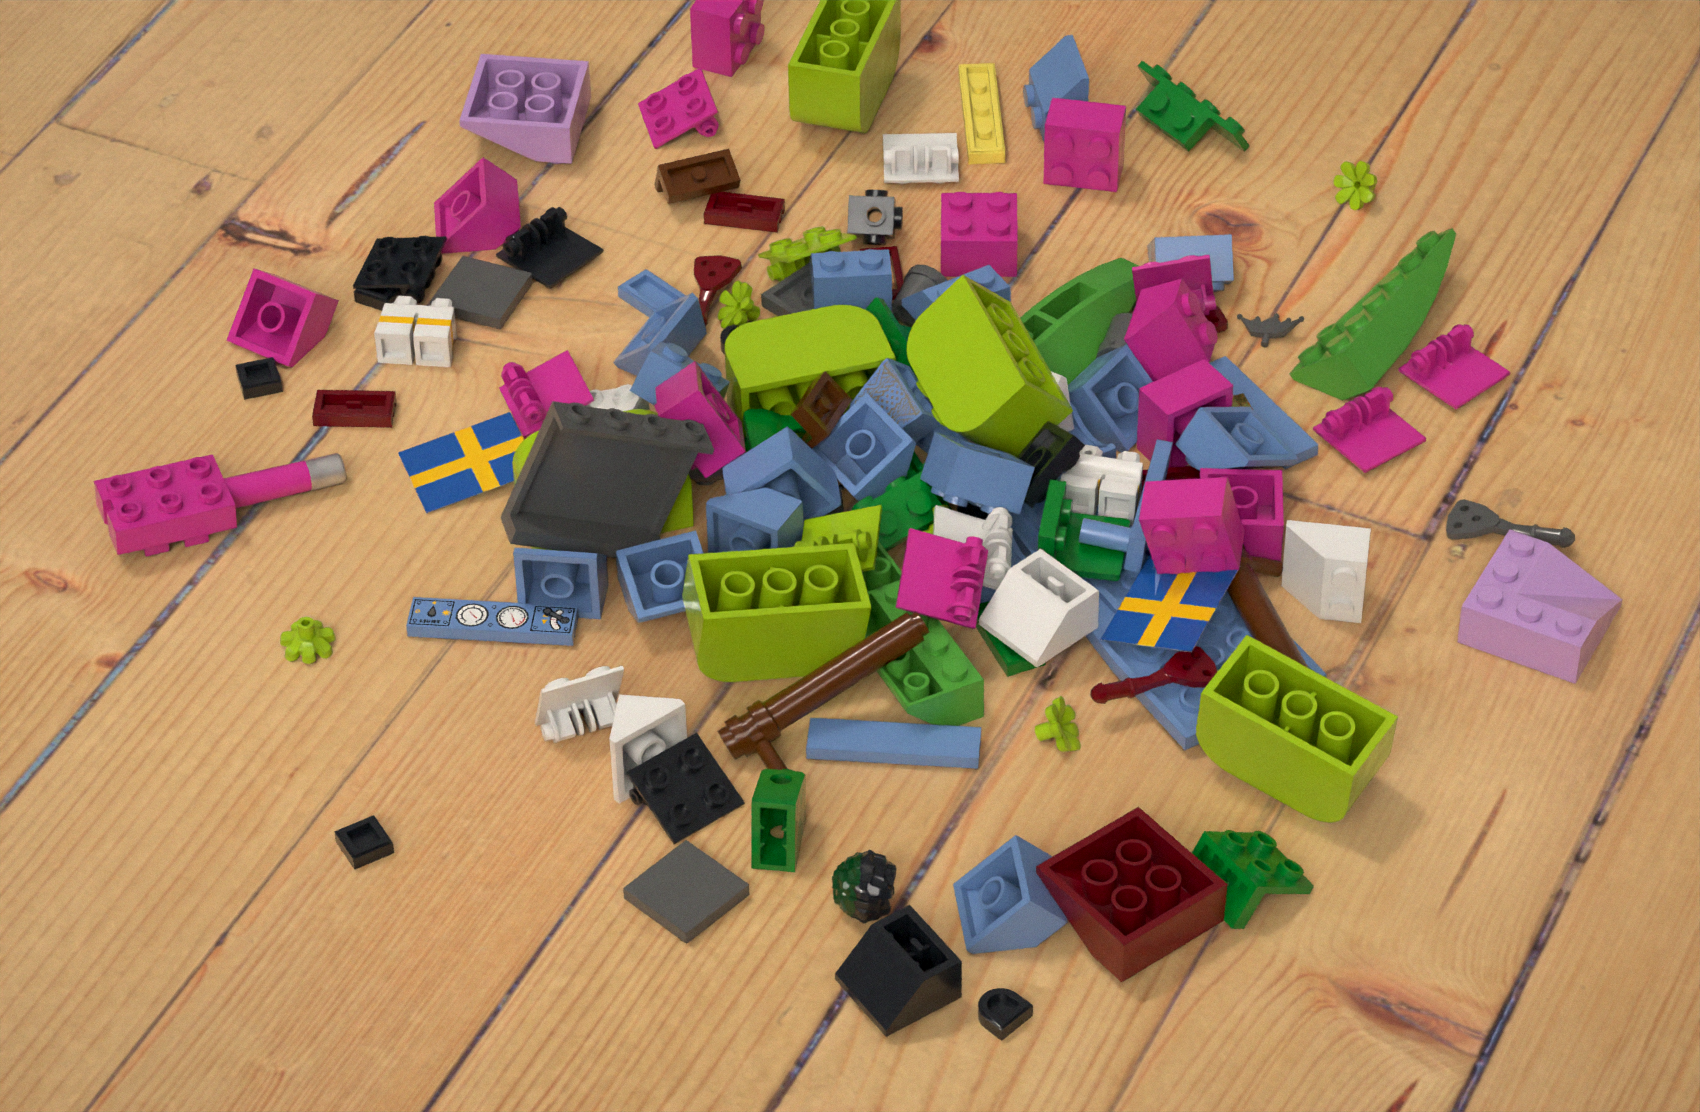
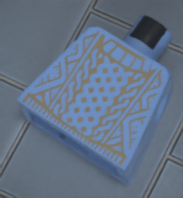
M886 358L850 403L851 408L868 393L915 443L932 432V430L941 426L931 412L933 405L929 398L918 389L916 385L918 379L911 368L889 358Z

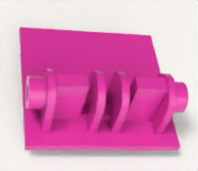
M701 68L683 75L674 83L658 92L652 93L638 103L655 149L693 127L696 128L699 134L705 137H712L716 134L719 126L714 116L719 112Z
M1189 255L1179 260L1161 263L1148 262L1142 266L1132 267L1136 303L1142 289L1183 278L1190 292L1195 293L1204 315H1209L1211 310H1217L1213 294L1209 255Z
M1467 324L1455 325L1447 335L1442 334L1436 340L1430 341L1422 350L1414 351L1411 354V359L1398 368L1400 373L1454 409L1460 408L1510 375V371L1471 346V338L1474 337V332Z
M568 350L528 372H525L524 368L515 362H509L503 367L501 377L505 384L499 387L525 439L540 430L552 401L569 404L576 402L585 406L595 401Z
M1375 387L1370 393L1365 395V398L1358 396L1353 401L1346 402L1344 406L1328 411L1325 418L1322 419V423L1313 427V431L1364 473L1426 442V437L1390 409L1393 394L1387 387Z
M910 528L895 608L913 613L917 612L920 615L975 629L988 550L982 546L983 540L979 537L970 536L966 538V543Z

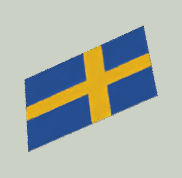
M508 412L398 452L426 513L513 482V456L524 439L511 413Z
M1150 555L1100 640L1192 652L1238 570L1161 574L1155 595V567L1153 570V559Z

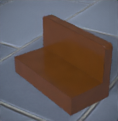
M724 149L658 165L654 186L657 192H664L667 203L671 204L739 188L741 180L730 150Z
M826 371L813 380L790 414L806 431L802 440L811 449L830 435L852 401Z

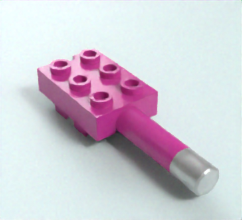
M335 453L223 478L213 454L96 480L94 481L96 505L104 524L108 525L109 536L117 555L144 550L147 557L168 552L169 543L183 540L185 547L209 542V534L237 528L236 508L342 484L346 481V471L342 457Z

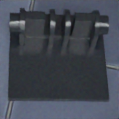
M551 207L545 214L540 216V219L534 218L530 224H525L521 230L506 237V243L503 244V249L496 253V257L518 270L532 273L534 280L551 289L599 256L604 250L566 228L565 220H567V214L565 210L561 207Z
M447 237L377 238L353 284V289L400 288L403 296H410L417 301V304L421 303L425 298V289L430 287L436 275V268L442 263L441 251L447 241Z
M698 733L691 735L626 772V775L633 783V788L629 790L631 800L635 805L643 803L650 808L673 844L678 843L745 804Z

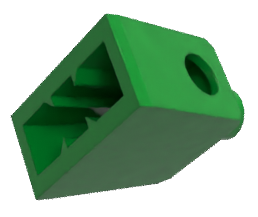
M791 769L761 770L751 801V868L785 872L796 871L805 826L806 775L803 772ZM776 826H782L781 831H784L783 838L773 837L770 833L771 830Z

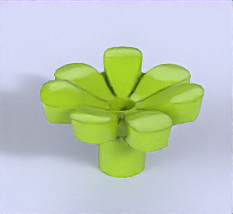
M1348 161L1343 162L1340 168L1344 176L1336 175L1334 178V186L1342 188L1336 194L1335 199L1339 204L1350 201V208L1359 210L1363 208L1364 203L1374 200L1375 194L1373 191L1377 184V177L1369 173L1370 165L1366 162L1359 161L1356 166Z
M736 281L732 286V294L726 290L722 292L719 300L722 304L726 305L718 312V320L722 321V328L733 324L741 326L746 324L747 319L751 321L758 319L760 308L753 305L754 301L751 299L753 289L746 282Z
M302 617L291 625V631L282 632L280 644L287 647L285 650L286 660L293 662L302 655V662L311 664L316 661V653L326 659L333 654L329 643L333 642L336 637L333 629L330 627L324 628L321 621L313 620L310 617Z
M1060 696L1052 701V705L1046 707L1045 715L1048 722L1035 726L1036 737L1041 742L1051 738L1056 739V745L1060 752L1080 750L1081 744L1076 738L1079 737V730L1076 723H1071V720L1075 719V711L1069 704L1065 706V699Z

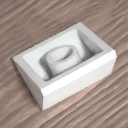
M619 694L609 738L614 800L619 804L630 798L629 790L633 788V783L626 775L627 771L687 738L685 703L681 699Z

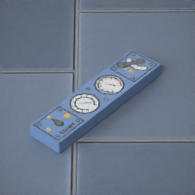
M413 597L406 628L407 636L573 646L579 614L578 606Z

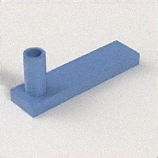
M1156 440L1145 482L1166 480L1173 442ZM1144 487L1132 528L1084 518L1079 535V543L1126 552L1124 569L1139 573L1148 546L1139 522Z

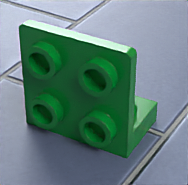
M1050 480L1038 534V550L1042 549L1079 577L1119 581L1125 552L1079 543V535L1084 518L1130 528V520L1072 513L1073 499L1066 498V481Z
M1226 830L1225 832L1204 831L1192 851L1193 855L1227 883L1224 921L1232 929L1245 928L1265 894H1310L1314 888V885L1303 875L1304 870L1296 862L1287 859L1276 847V841L1270 835L1261 831H1254V833L1235 832L1232 830Z

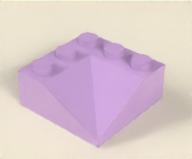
M481 54L459 120L460 127L534 161L572 164L591 99L589 61Z
M1509 529L1461 607L1457 642L1576 684L1620 609L1622 599L1550 543Z

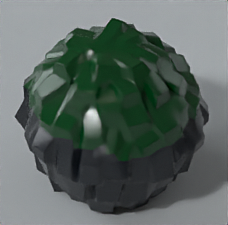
M872 850L863 853L857 852L853 856L847 857L845 861L837 866L832 876L835 904H838L844 913L863 924L889 915L892 906H890L888 899H891L894 895L893 885L896 877V865L887 861L885 855L877 854Z

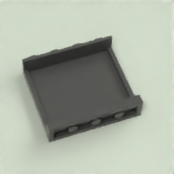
M552 401L500 517L510 544L560 551L598 553L606 555V557L616 558L617 550L660 540L659 534L697 454H713L714 452L704 425L693 420L680 421L661 418L654 414L641 415L623 412L616 408L601 409L588 407L576 402L569 404Z

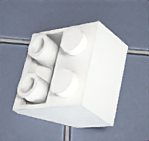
M1039 549L1008 570L980 616L979 625L1035 667H1039L1098 628L1099 590L1045 551Z

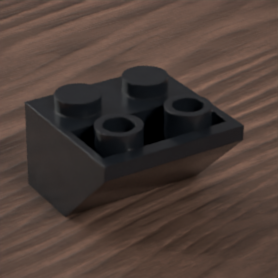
M908 905L873 923L836 971L835 980L887 1037L962 997V961L912 906Z

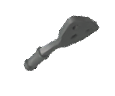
M1465 499L1457 501L1447 518L1446 535L1451 540L1476 538L1489 533L1506 535L1510 529L1548 542L1551 545H1560L1561 548L1569 547L1575 541V534L1568 528L1556 529L1539 527L1536 524L1533 526L1513 524L1499 518L1496 513L1485 505Z

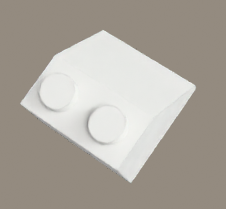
M1287 520L1281 586L1319 619L1361 623L1371 528Z

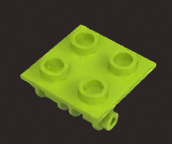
M824 226L815 227L804 231V238L792 242L790 238L769 244L770 250L759 253L758 256L759 258L770 260L771 265L767 266L768 276L772 281L777 279L781 282L808 264L811 253L841 252L839 245L857 239L856 235L841 233L840 229L827 231Z
M877 505L804 520L802 540L797 541L793 547L854 543L862 572L875 570L882 506Z

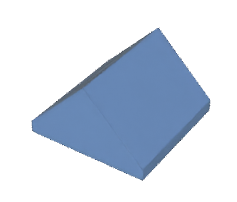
M690 293L657 308L613 363L618 368L637 376L650 351L661 341L665 344L673 343L680 346L687 352L688 357L707 334L698 298L693 293Z

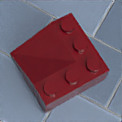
M1139 807L1036 866L1037 875L1091 955L1121 982H1124L1224 921L1227 883Z

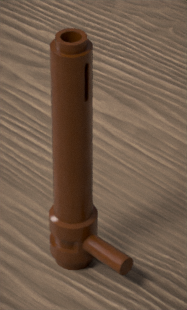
M1243 544L1240 568L1227 589L1230 598L1252 638L1307 667L1255 574L1279 577L1283 571L1282 562L1252 556L1246 551Z
M906 612L764 702L758 700L746 708L748 712L739 718L736 715L724 722L726 726L717 732L735 760L742 755H745L747 758L757 752L767 769H788L771 744L772 741L782 736L781 731L919 645L925 641L923 636L930 632L917 612L911 615Z

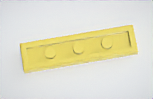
M995 63L960 64L958 66L968 164L1005 163V144Z

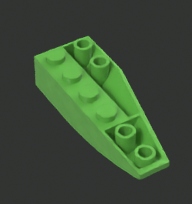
M1453 228L1439 234L1431 231L1417 240V247L1398 262V265L1336 323L1321 330L1316 336L1318 339L1316 344L1308 347L1298 356L1300 362L1289 373L1293 380L1342 401L1371 390L1408 347L1423 324L1437 296L1449 263L1456 237Z
M1118 258L1099 265L1057 288L1020 317L1050 371L1067 378V385L1096 359L1099 345L1105 338L1112 318L1117 314L1132 313L1134 310L1136 297L1132 267L1139 265L1124 258Z
M879 541L875 570L862 572L871 604L865 638L906 612L909 615L913 614V612L895 608L902 571ZM920 615L930 632L923 636L925 641L877 670V673L907 714L930 724L960 726L984 717V679L938 619Z

